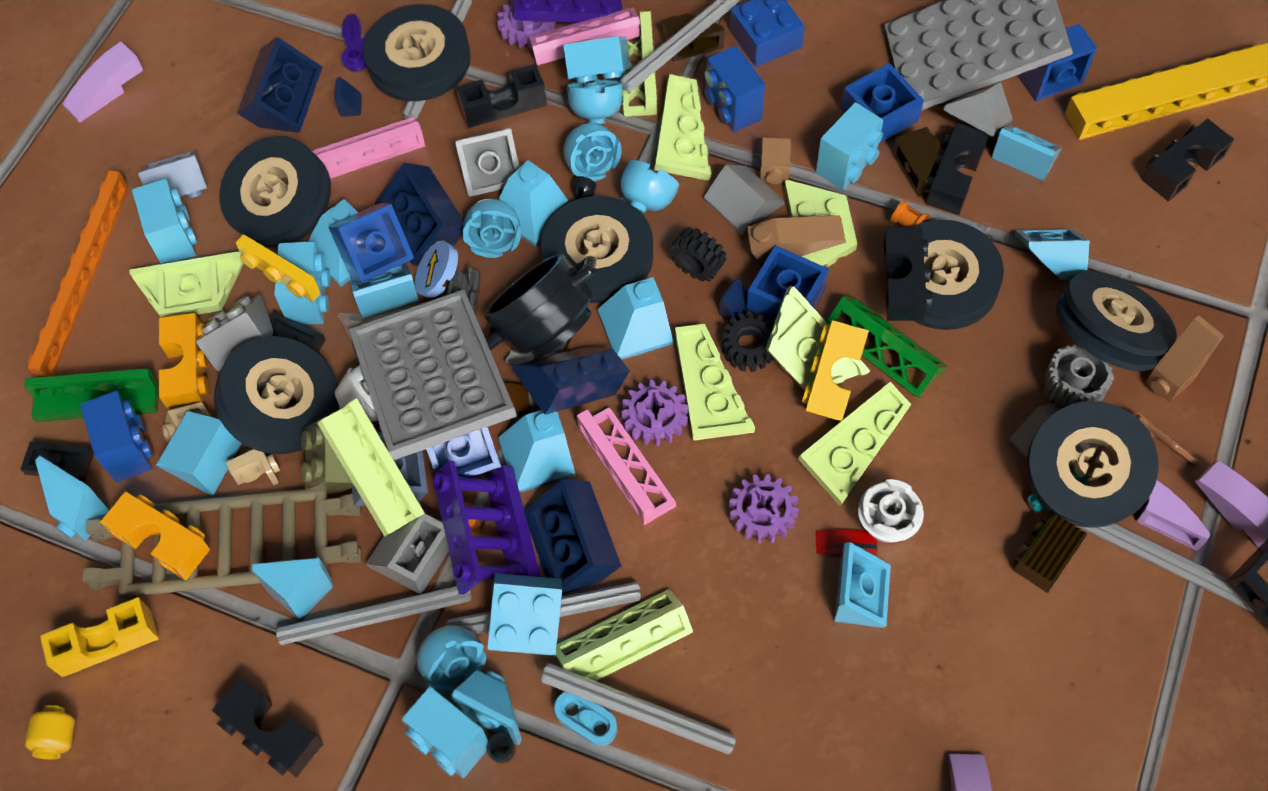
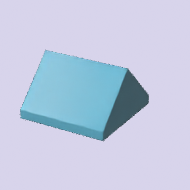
M1009 125L1001 129L992 158L1044 181L1062 147Z
M407 263L401 264L363 283L350 280L362 319L419 302Z
M187 411L155 466L213 496L228 470L225 462L234 459L242 443L227 431L220 419Z
M851 542L844 544L840 558L834 621L880 628L886 627L891 565Z
M320 558L252 564L253 573L268 594L300 621L333 588V580Z

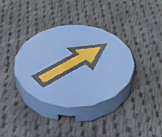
M444 240L437 241L424 254L415 275V288L420 295L427 298L437 297L445 290L446 287L443 286L445 281H451L458 265V252L452 244Z

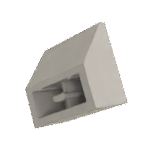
M260 294L251 299L248 295L233 304V309L227 313L221 310L208 319L209 323L200 329L202 334L196 340V343L217 371L221 370L229 354L239 345L251 339L273 335L274 331L264 300Z
M426 514L408 522L392 533L383 536L366 562V566L416 593L422 594L449 552L443 523Z

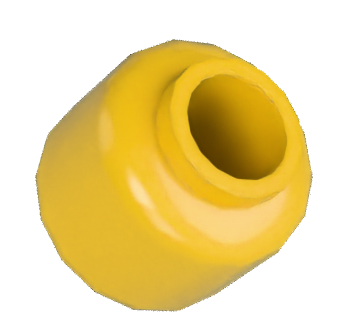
M45 706L43 711L30 716L25 747L32 751L33 757L58 759L61 758L62 753L70 750L75 719L71 715L64 713L65 708Z

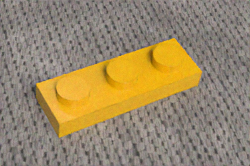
M244 234L237 240L236 245L241 253L240 259L249 268L254 269L257 267L262 270L269 280L274 283H283L298 298L304 296L314 302L321 294L315 278Z

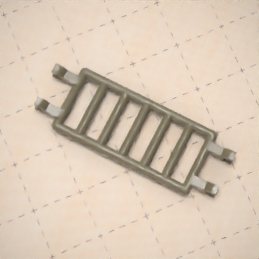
M305 489L154 504V509L160 513L164 509L174 515L187 513L186 528L192 525L200 530V512L219 510L217 575L198 577L197 566L186 581L182 578L165 580L166 569L153 557L152 581L133 583L135 549L122 542L120 567L108 569L83 568L82 581L89 583L91 590L101 589L109 585H119V594L123 597L261 584L252 571V564L263 563L264 506L283 504L282 562L295 560V503L314 501V558H320L326 570L329 563H362V550L358 548L357 541L327 547V516L361 515V506H354L353 494L345 495L341 498L327 499V491ZM251 507L249 572L230 573L232 509ZM87 520L86 533L88 535L93 534L95 542L105 541L114 537L100 523L101 520ZM154 535L153 550L158 545L161 535Z

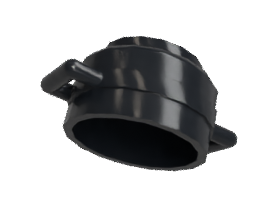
M562 252L554 254L513 282L492 302L484 313L485 318L492 326L484 335L490 351L500 343L506 342L514 353L527 354L531 352L535 357H542L561 346L578 332L592 314L588 308L592 299V291L585 281L595 273L596 258L594 256H587L578 264L572 266Z

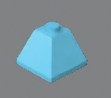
M529 160L508 178L499 200L506 202L516 211L521 223V237L535 247L541 242L544 228L552 215L561 207L570 203L551 176Z
M345 199L321 215L308 242H315L318 252L323 253L325 269H329L331 278L340 287L350 281L351 277L328 226L358 213Z
M1015 230V236L1053 274L1058 276V279L1071 281L1076 274L1087 271L1089 240L1076 230Z
M654 277L625 285L598 308V314L610 346L621 360L673 344L664 302Z
M541 410L527 414L498 437L506 465L513 466L520 493L576 476L558 412L545 415Z
M39 456L35 461L49 513L59 523L55 528L70 539L76 535L86 541L90 537L86 533L87 520H102L109 512V509L89 486Z
M476 670L452 694L457 709L473 722L496 734H507L519 746L522 738L507 686L504 684L506 682L505 679L491 671L484 674Z

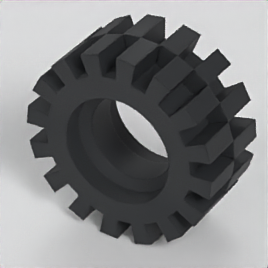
M688 227L682 230L671 245L669 255H672V261L677 262L676 266L678 268L682 267L684 269L683 272L685 274L689 272L694 279L698 277L700 281L705 279L711 281L726 261V252L722 251L723 247L721 244H716L717 240L714 237L711 239L708 237L709 234L704 231L702 234L700 229L695 228L693 230L692 227Z
M742 313L738 315V321L733 317L730 319L729 325L726 324L723 333L722 352L725 353L727 362L731 360L732 367L736 368L740 364V370L746 371V366H750L751 372H754L757 365H759L760 369L766 367V362L769 364L772 362L773 357L765 348L773 327L771 328L772 322L769 319L763 322V315L759 314L758 318L755 319L753 318L754 313H748V318H744ZM753 335L760 339L761 345L759 348L749 350L742 348L738 344V340L742 336Z

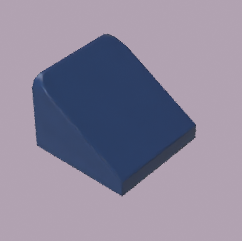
M337 77L335 102L339 115L341 117L361 115V93L342 77Z
M734 280L720 298V315L728 320L734 317L738 321L739 314L743 313L745 316L749 311L747 309L748 292L741 280Z

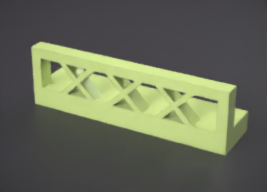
M651 11L640 12L639 29L641 38L634 44L627 40L629 57L634 53L644 60L653 52ZM630 63L631 69L629 71L635 67L632 63ZM655 72L629 94L622 88L624 117L657 115ZM635 96H638L645 101V106L629 107V102Z
M357 399L349 402L339 411L317 423L384 536L424 514L423 509Z
M668 589L557 644L555 656L563 669L597 681L692 633L693 630L684 606ZM669 602V605H667V606H665V607H663V608H661V609H656V608H658V607H660V606H662V605H664V604H666V603ZM634 619H638L637 621H635V622H633V623H631V624H627L628 622H630V621H632V620H634ZM604 634H608L607 636H605V637H603V638H601V639H597L598 637H600V636H602V635H604ZM574 649H578L577 651H575V652H573V653H571V654H569V655H566V656L564 655V654H566V653H568V652H570V651H572V650H574Z

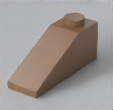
M840 215L774 218L747 227L751 252L761 267L775 245L799 256H804L846 243Z
M1198 315L1157 364L1146 383L1151 386L1157 395L1171 402L1195 380L1224 335Z

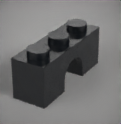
M532 64L509 71L510 81L506 86L498 90L486 89L483 79L456 87L460 109L468 129L546 106L545 85L537 65Z
M1208 118L1199 126L1194 124L1186 131L1181 140H1173L1162 155L1156 154L1147 162L1145 166L1147 171L1142 181L1169 202L1189 185L1196 171L1188 162L1195 163L1205 171H1208L1226 156L1234 138Z
M956 123L952 134L947 132L942 145V149L946 151L944 155L938 154L933 168L934 171H937L936 176H930L924 192L929 193L926 205L960 215L973 177L963 174L957 169L965 168L976 172L989 134Z
M886 227L883 240L884 269H898L907 275L901 279H888L885 294L887 321H924L926 309H931L932 293L931 291H926V283L930 281V265L924 264V257H928V239H923L922 227Z
M238 678L211 710L220 718L216 724L230 736L238 732L245 738L241 744L256 756L261 751L269 756L271 759L267 764L279 774L284 776L288 771L297 778L322 747L323 743L316 735L291 716L279 729L271 732L262 731V720L272 705L262 694L241 678Z

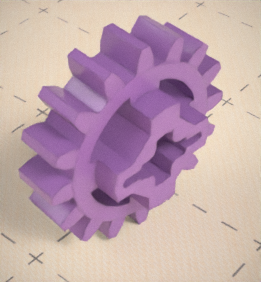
M510 0L511 6L503 5V12H498V30L501 32L502 39H508L509 45L517 42L520 49L524 44H528L529 48H532L529 36L555 29L556 22L514 20L513 0Z
M650 380L649 387L645 388L642 383H639L638 392L628 391L629 400L623 399L624 410L621 413L622 420L626 421L624 422L625 430H633L632 438L634 440L642 436L644 437V445H647L651 439L655 440L656 446H660L661 439L665 438L667 442L671 443L673 433L678 436L682 435L681 426H687L688 417L686 415L689 414V406L685 405L684 394L677 396L676 386L667 389L666 381H663L660 386H656L654 380ZM653 406H655L656 412H658L657 420H655L653 414Z
M756 474L753 475L752 483L743 479L741 481V489L734 488L732 495L734 499L729 501V509L732 510L729 517L730 521H737L735 530L738 532L745 529V539L748 540L752 535H755L759 544H761L763 537H768L769 541L774 543L775 534L785 538L787 534L786 528H794L795 520L793 518H798L799 509L795 507L798 497L790 496L792 487L782 488L781 478H778L775 483L771 482L770 474H766L763 481H760ZM746 499L748 501L747 505L749 507L746 509V512L744 513L742 505ZM781 505H784L785 514L781 518L779 510Z

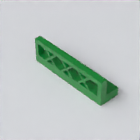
M843 296L826 321L831 326L832 320L837 321L841 313L844 312L851 317L852 326L859 328V323L864 327L862 329L869 330L874 334L877 348L866 349L864 347L862 356L918 398L923 395L933 379L941 376L948 367L854 296ZM882 341L886 343L888 346L883 347ZM894 349L898 352L901 366L890 367L886 364L883 350ZM877 351L878 357L874 355L872 352ZM906 359L910 361L912 364L907 365ZM918 367L927 374L919 387L909 381L907 368ZM901 369L902 375L898 373L896 370Z
M149 369L25 378L24 387L33 397L31 417L35 422L83 419L80 404L114 391H118L124 401L130 400L135 414L158 413L159 383Z

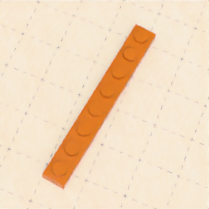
M109 170L105 181L100 185V193L96 203L90 209L87 225L81 231L78 247L71 255L70 266L66 276L60 282L57 298L50 306L48 320L45 327L40 330L39 341L35 351L29 357L28 369L35 378L54 376L129 189L121 173L118 171Z

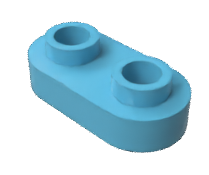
M568 692L562 693L557 698L554 706L555 714L563 726L595 746H606L615 739L617 735V722L613 714L594 702ZM571 706L579 709L578 713L574 716L566 713V710ZM602 724L606 726L607 730L605 733L596 734L594 732V728L597 725Z

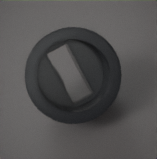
M578 176L573 184V195L577 199L581 195L583 198L593 196L597 184L587 177Z
M498 733L488 740L486 751L493 761L508 763L515 755L516 746L507 734ZM495 747L509 751L507 754L495 752Z

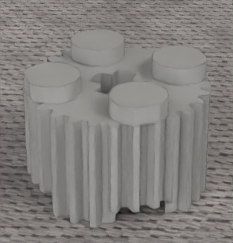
M1073 344L1072 347L1068 345L1066 348L1058 349L1053 355L1043 377V384H1045L1043 388L1044 396L1049 401H1055V406L1060 405V409L1079 402H1101L1114 380L1113 373L1111 372L1112 367H1109V363L1095 357L1080 345L1077 347Z

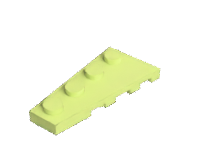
M669 74L654 170L659 171L661 169L666 173L709 181L711 169L708 166V150L704 141V125L700 116L701 106L697 81L695 79Z
M706 325L675 327L686 402L689 406V420L693 441L754 433L755 426L744 409V403L732 384L728 370H725L720 354Z
M889 382L803 452L798 460L840 506L911 406L910 402Z

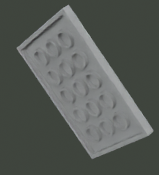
M944 0L885 24L895 69L924 99L922 110L1073 54L1057 0Z
M465 290L349 329L388 452L393 460L517 416Z

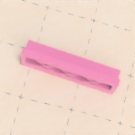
M634 7L607 16L589 19L529 36L536 63L540 65L565 58L563 44L615 36H626L627 40L641 36L638 25L640 20Z
M413 117L313 150L312 152L322 160L331 179L425 147L421 127Z
M610 407L593 417L588 410L577 415L579 431L644 525L676 507L675 500ZM606 419L614 427L611 436L605 435L598 425ZM614 444L628 447L630 450L628 460L621 459L613 447ZM630 467L644 470L647 474L645 484L637 482L630 472ZM647 492L660 494L665 503L655 508L646 495Z

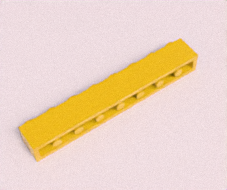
M1268 43L1256 44L1251 48L1240 51H1231L1215 58H1205L1200 62L1189 65L1183 64L1171 70L1157 71L1149 76L1138 79L1132 78L1120 84L1106 85L1091 92L1078 93L1071 97L1065 116L1076 136L1081 140L1267 88Z

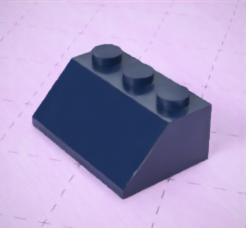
M279 37L274 38L260 49L237 114L260 128L294 133L300 132L322 66Z
M403 163L374 203L375 205L379 203L392 204L414 256V259L410 260L412 265H419L424 254L437 241L444 240L455 246L463 235L464 220L429 166Z
M583 347L515 364L512 368L545 415L616 395L630 372L614 349Z
M562 479L524 510L546 578L562 579V595L601 582L622 566L589 481Z

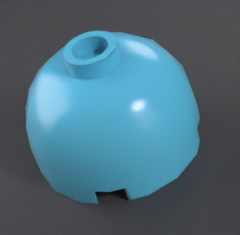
M600 79L590 83L572 82L567 84L569 105L573 113L580 118L588 119V123L603 124L605 123V118L611 117L619 111L623 96L622 83L620 81Z
M585 123L574 128L566 137L563 146L564 160L570 171L577 177L583 176L593 181L601 180L607 176L603 174L604 172H607L611 167L615 169L621 157V144L615 134L603 125Z
M630 160L620 180V187L624 198L642 214H645L646 211L657 212L666 208L675 198L679 183L661 169L657 173L649 169L650 164Z
M498 199L481 200L473 205L464 217L463 240L465 244L467 243L471 247L473 253L485 258H498L503 256L502 252L509 249L513 251L521 240V223L516 211L506 202Z
M457 625L444 626L432 631L422 642L417 652V667L426 684L437 693H452L456 689L455 684L464 678L467 679L476 670H482L486 661V654L483 651L485 647L470 630Z

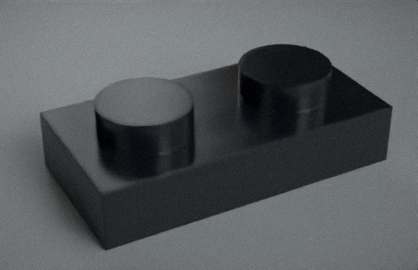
M272 312L269 317L274 331L272 336L296 340L317 353L326 341L323 334L276 312Z
M30 441L20 470L25 475L39 476L35 460L41 456L79 481H85L94 452L90 448Z

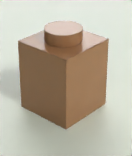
M763 137L760 179L763 182L779 184L789 180L791 139Z

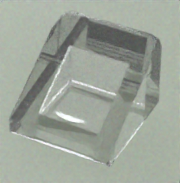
M338 313L342 327L355 354H357L349 329L363 325L362 318L357 313Z

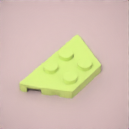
M791 180L785 181L784 189L790 217L840 215L842 218L846 243L801 257L829 267L838 258L845 257L856 250L858 243L846 195Z
M240 251L130 269L129 273L160 318L190 313L198 315L223 309L244 263L240 259Z
M789 286L765 349L805 391L807 384L811 386L814 384L816 374L811 373L815 356H822L825 344L819 342L824 325H828V323L794 286ZM842 358L833 364L831 376L833 381L839 384L845 382V379L857 375H865L870 370L861 360Z

